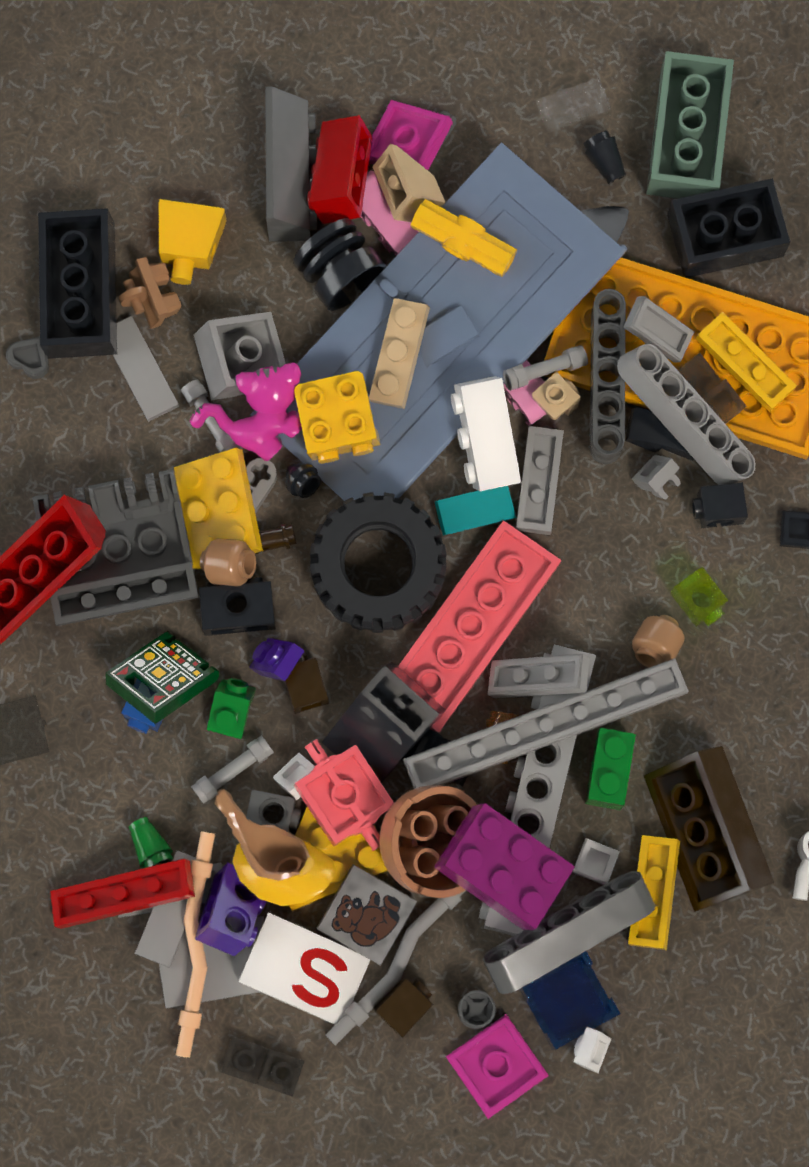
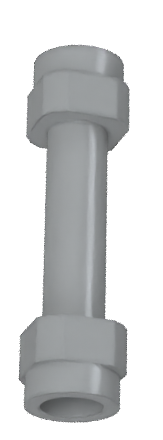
M583 346L572 347L564 350L560 356L527 367H523L521 364L504 370V383L510 391L528 385L530 380L566 368L568 371H572L588 364V357Z
M198 379L189 382L181 389L190 407L194 405L198 409L204 403H209L206 399L208 393ZM209 416L205 420L206 425L217 440L215 445L219 453L236 447L242 449V447L233 442L227 433L219 428L214 417Z
M262 735L247 744L248 750L209 778L204 775L191 786L203 804L218 794L217 789L256 761L261 764L274 753Z

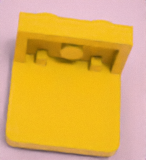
M349 372L301 383L295 387L294 393L306 450L312 461L318 459L319 464L330 463L339 460V454L353 452V456L372 453L374 451L373 447L381 445L379 434L373 421L365 379L361 372Z

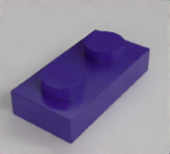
M268 638L255 649L252 655L254 660L249 668L261 676L286 681L304 653V650L293 642Z

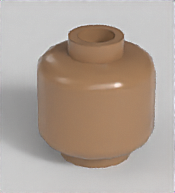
M218 538L211 541L206 550L202 552L200 567L210 583L238 587L245 584L253 576L256 569V556L244 541Z
M649 616L641 623L635 634L632 648L636 659L642 665L650 668L674 658L676 659L684 644L685 636L678 622L671 616Z

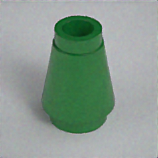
M148 817L140 818L129 825L128 828L131 832L141 868L173 861L171 855L173 849L153 824L150 823Z

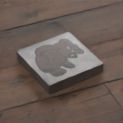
M353 864L316 928L381 966L417 901Z

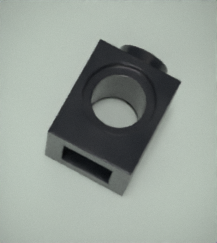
M743 482L700 487L697 498L692 499V511L694 519H700L701 529L717 527V523H720L721 527L744 524L748 514Z

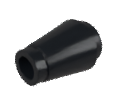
M608 130L594 135L583 143L586 148L585 155L604 179H606L608 184L627 175L615 136L611 137Z

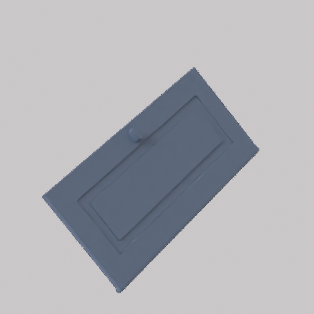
M502 142L442 208L456 216L464 215L476 221L486 229L488 234L517 249L514 260L503 278L471 260L467 262L447 252L441 246V243L418 232L297 363L301 370L300 382L298 384L359 371L364 376L369 397L394 298L427 304L430 310L425 327L462 305L479 333L477 339L472 340L426 368L419 351L405 409L373 403L369 400L374 425L378 431L381 445L373 447L374 451L372 453L353 456V452L339 454V460L319 464L318 459L312 461L308 456L302 430L293 438L288 437L284 433L278 435L282 440V445L302 463L313 465L317 469L321 480L344 501L351 497L354 500L362 498L364 493L371 492L375 496H384V492L395 494V498L399 499L458 435L457 430L462 428L460 415H455L451 403V394L455 393L454 384L496 376L502 378L504 385L503 371L523 364L627 251L625 245L616 243ZM296 399L287 408V413L292 410L298 411ZM254 410L250 415H255L257 411Z

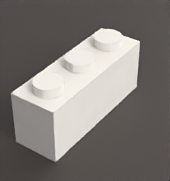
M493 376L454 384L455 393L451 394V403L455 415H460L462 428L457 430L461 449H466L468 463H464L467 483L472 484L473 488L479 491L521 483L502 378Z

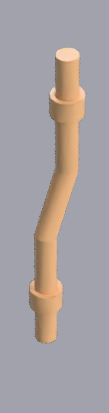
M202 831L196 859L191 861L195 897L188 898L183 920L193 969L185 1009L180 1011L178 1021L181 1030L176 1055L190 1058L195 1029L200 1028L202 1013H199L208 968L203 943L195 940L199 927L198 919L206 879L211 877L213 864L210 863L215 834Z

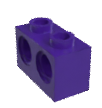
M227 863L214 875L195 940L235 956L245 947H250L253 944L258 932L255 921L257 915L262 912L266 901L259 899L240 882L233 864ZM235 890L242 895L243 900L237 896ZM225 922L233 927L234 932L228 929Z

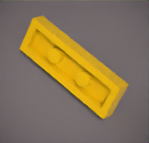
M723 312L696 337L769 412L795 390L797 385Z
M642 835L637 872L641 873L656 907L651 914L630 926L628 944L631 946L667 950L680 847L678 839Z

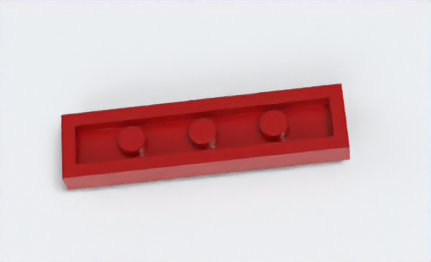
M185 858L50 891L54 927L59 929L195 897L191 864Z

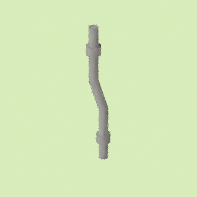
M464 892L455 896L436 899L406 929L388 973L358 1003L354 1001L344 1011L346 1015L325 1035L334 1045L338 1044L356 1025L360 1027L369 1018L368 1013L400 982L418 938L447 909L452 910L461 901L460 896Z

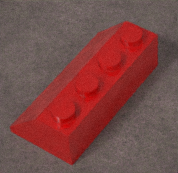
M63 495L0 556V644L15 632L102 548L106 530L90 505Z

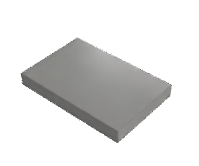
M264 916L256 918L255 926L258 927V932L253 944L250 947H245L235 956L203 943L208 968L201 1003L260 993L238 981L264 924ZM226 923L228 929L234 932L233 927L229 923ZM186 931L183 934L171 967L159 964L166 1009L185 1006L193 969Z

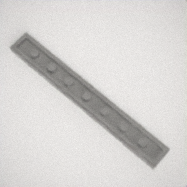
M674 658L410 756L403 761L414 789L427 785L441 786L683 696L689 691Z

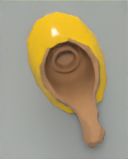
M225 789L218 790L215 805L227 817V823L232 828V834L240 842L235 849L233 865L240 882L261 900L280 906L308 902L328 887L334 878L336 868L333 860L327 854L311 843L275 825H259L250 821L236 805L229 792Z

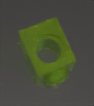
M703 567L674 586L670 593L695 627L703 622L710 626L725 614L722 608L726 605L728 599ZM695 593L705 594L709 598L710 606L705 608L698 607L693 602L692 595Z

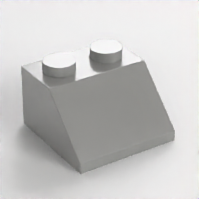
M271 312L208 320L194 334L211 400L243 395L236 385V375L242 372H254L260 368L270 366L282 367L286 364Z

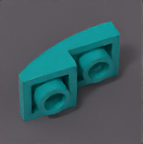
M508 485L434 501L443 536L516 518Z

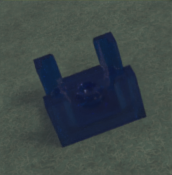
M587 951L519 989L552 1051L583 1035L586 1027L594 1029L621 1014L612 997L608 998L591 967L593 962Z

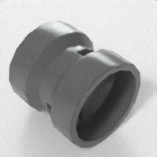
M479 990L465 994L458 1006V1016L461 1022L472 1029H480L487 1026L494 1018L496 1012L492 997L486 992Z

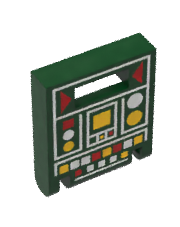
M167 631L106 672V685L150 721L157 724L214 684L219 678V670L213 666L209 667V663L179 639L175 640V636ZM134 676L154 691L155 694L147 698L134 688Z

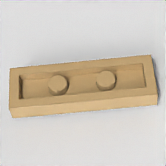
M397 298L393 299L369 395L371 402L405 409L430 310L427 304Z

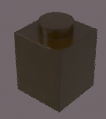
M307 655L301 656L285 681L294 714L329 704L317 659L312 658L308 660Z
M406 979L379 1007L376 1014L403 1039L434 1005L428 1000L433 994L420 981L416 980L412 984Z

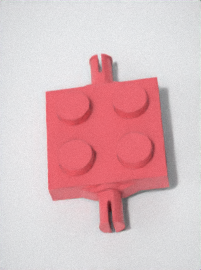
M318 739L306 745L304 748L308 751L316 766L310 774L297 781L293 786L333 847L349 836L362 833L372 851L380 848V834L374 827V824L379 817L388 812L394 802L358 747L354 745L341 754L328 757Z

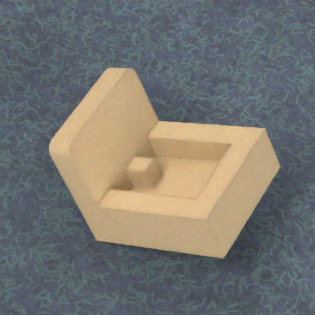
M557 372L532 393V399L552 420H557L563 413L569 416L579 406L580 396L578 389L570 380L563 379Z

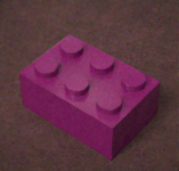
M483 803L471 808L434 868L522 930L537 929L575 866L489 805Z

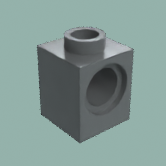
M252 790L246 818L259 825H275L290 833V829L296 831L298 829L301 809L295 808V798ZM278 806L284 810V817L279 823L270 824L265 821L264 813L269 807Z

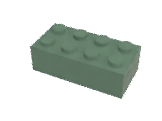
M670 51L665 52L660 74L647 195L679 199L719 190L734 60Z

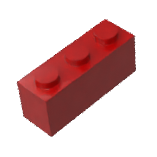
M360 115L324 121L321 124L320 137L316 139L317 155L316 161L312 165L313 180L311 190L307 194L309 208L315 211L322 224L332 223L344 218H361L373 137Z

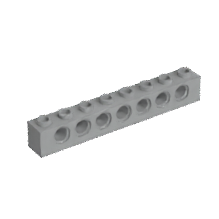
M555 644L551 654L544 653L543 657L585 654L590 657L586 689L588 691L596 655ZM580 693L533 696L531 708L540 709ZM577 735L546 746L555 755V760L552 763L543 764L539 762L535 756V751L527 753L526 757L519 756L514 777L519 778L520 782L517 792L510 791L505 812L511 813L510 821L517 826L518 820L524 816L534 818L538 824V830L530 835L548 848H550ZM533 781L542 783L546 788V796L541 799L530 797L527 793V785ZM482 902L479 918L485 920V929L512 936L524 931Z

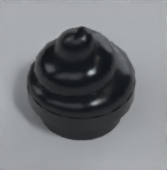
M298 463L287 467L285 486L292 495L307 498L316 492L320 486L321 478L313 465Z

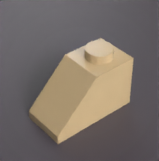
M390 144L373 165V170L394 220L412 222L414 214L425 199L440 207L445 204L434 175L397 145Z

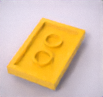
M236 447L174 467L193 567L195 569H201L200 557L202 552L206 550L211 541L218 538L241 540L246 542L254 553L263 551L242 449Z

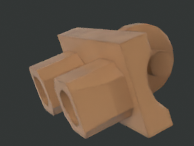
M144 257L136 259V268L129 273L130 279L123 282L126 291L119 296V302L123 307L132 306L135 314L144 312L150 329L161 326L165 318L177 314L181 308V303L177 293L170 292L161 295L158 286L167 285L169 281V273L165 263L149 264L147 258Z

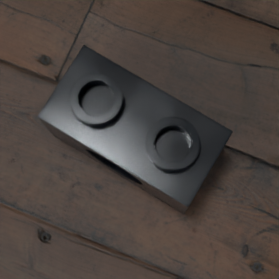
M252 577L245 584L238 587L216 585L208 582L207 587L199 588L204 636L276 630L271 581L264 582V578ZM241 598L247 602L245 610L240 613L229 611L228 604L233 599Z

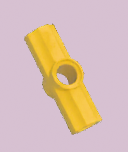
M427 199L420 204L410 224L413 229L441 243V246L455 257L467 262L471 260L502 278L508 271L517 253L516 248L488 234L486 229L476 221L464 215L456 216Z

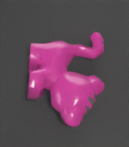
M289 363L282 367H264L254 372H242L236 375V385L239 391L246 395L247 402L252 409L257 411L255 415L232 421L220 404L204 403L193 412L190 419L191 426L201 428L209 416L214 417L219 428L227 433L235 444L256 453L264 461H269L283 446L282 440L278 436L279 434L284 433L288 437L293 438L302 430L299 412L294 410L289 413L286 412L287 408L296 399L294 389L300 382L301 370L298 364Z

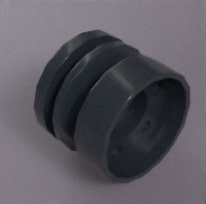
M349 218L337 220L315 233L302 245L293 258V264L298 271L303 272L304 279L310 283L317 282L314 287L315 293L330 311L341 309L351 303L343 292V287L354 281L363 293L386 268V264L374 248L369 246L362 248L365 243V237L357 231V226Z

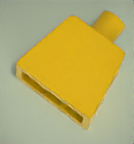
M159 199V255L161 263L173 264L172 282L189 285L192 282L194 268L210 269L226 224L225 208Z

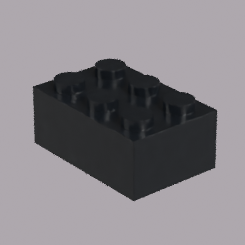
M773 178L674 199L671 201L667 214L682 273L685 278L784 257L791 243Z

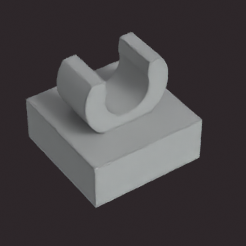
M654 454L632 480L642 490L650 491L656 497L667 499L669 496L664 492L663 486L667 481L677 487L681 484L680 479L675 475L680 468L672 458Z

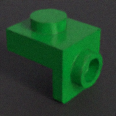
M222 679L215 690L207 730L242 739L256 688L248 686V683L241 679Z

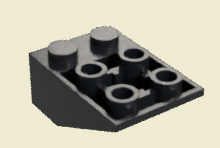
M391 662L384 665L362 690L322 743L335 755L341 754L356 745L380 782L383 783L446 709L397 665Z

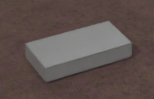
M645 296L636 298L623 328L646 344L656 346L673 363L682 361L694 334L693 330Z

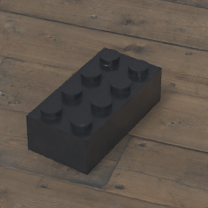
M108 208L39 212L40 347L48 359L116 355L115 223Z

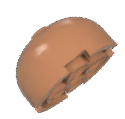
M440 785L421 786L406 792L398 798L386 813L380 830V853L390 875L407 890L434 898L451 897L465 891L464 888L434 868L471 808L477 805L463 790Z

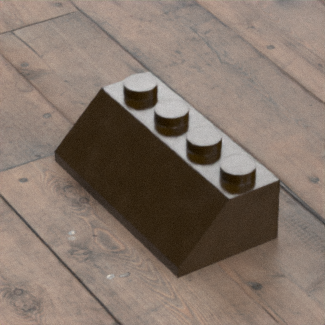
M723 746L697 751L643 775L666 837L680 841L677 867L694 912L774 883Z

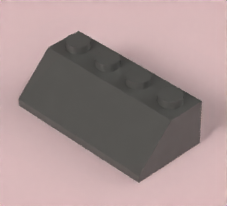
M272 86L265 87L266 219L269 242L307 241L310 239V230H317V215L315 211L309 208L307 194L311 190L313 177H310V166L316 161V145H309V134L316 133L315 113H309L308 100Z

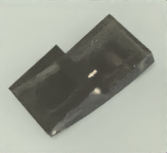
M701 353L694 355L677 369L725 424L747 407L726 379L721 380Z

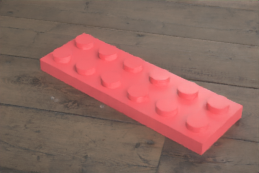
M504 520L398 666L446 709L430 728L437 733L442 731L562 561Z

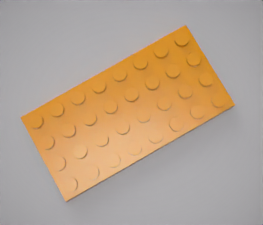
M620 258L554 329L544 361L562 355V352L566 349L580 345L583 346L588 357V364L572 371H568L566 368L557 371V373L563 379L570 380L576 387L590 391L591 312L595 297L605 289H614L620 292L625 299L627 320L636 298L645 296L694 331L682 361L670 362L737 438L805 460L809 457V316ZM609 304L599 307L607 315L617 312L615 307ZM723 312L797 385L795 390L771 412L696 339L697 335L720 313ZM625 329V353L646 344ZM605 337L599 340L600 344L605 348L610 349L617 346L616 342L611 338ZM610 371L599 373V377L605 382L617 380L616 376ZM554 373L545 375V377L550 378ZM625 382V402L649 409Z

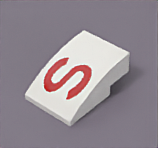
M268 913L238 982L336 1025L346 1015L344 1011L352 1004L370 959L312 931Z

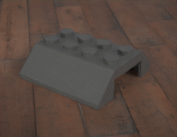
M174 469L159 471L162 488L160 493L157 490L154 473L145 474V485L147 491H149L150 499L137 501L136 487L132 477L124 478L127 495L125 500L122 497L119 480L88 486L92 504L91 508L102 523L106 533L102 548L50 597L56 626L199 598ZM75 488V499L88 504L84 488ZM61 491L53 493L54 503L63 496ZM48 494L33 496L37 521L52 506Z

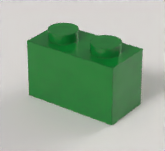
M605 728L598 730L585 804L621 810L624 807L636 734Z

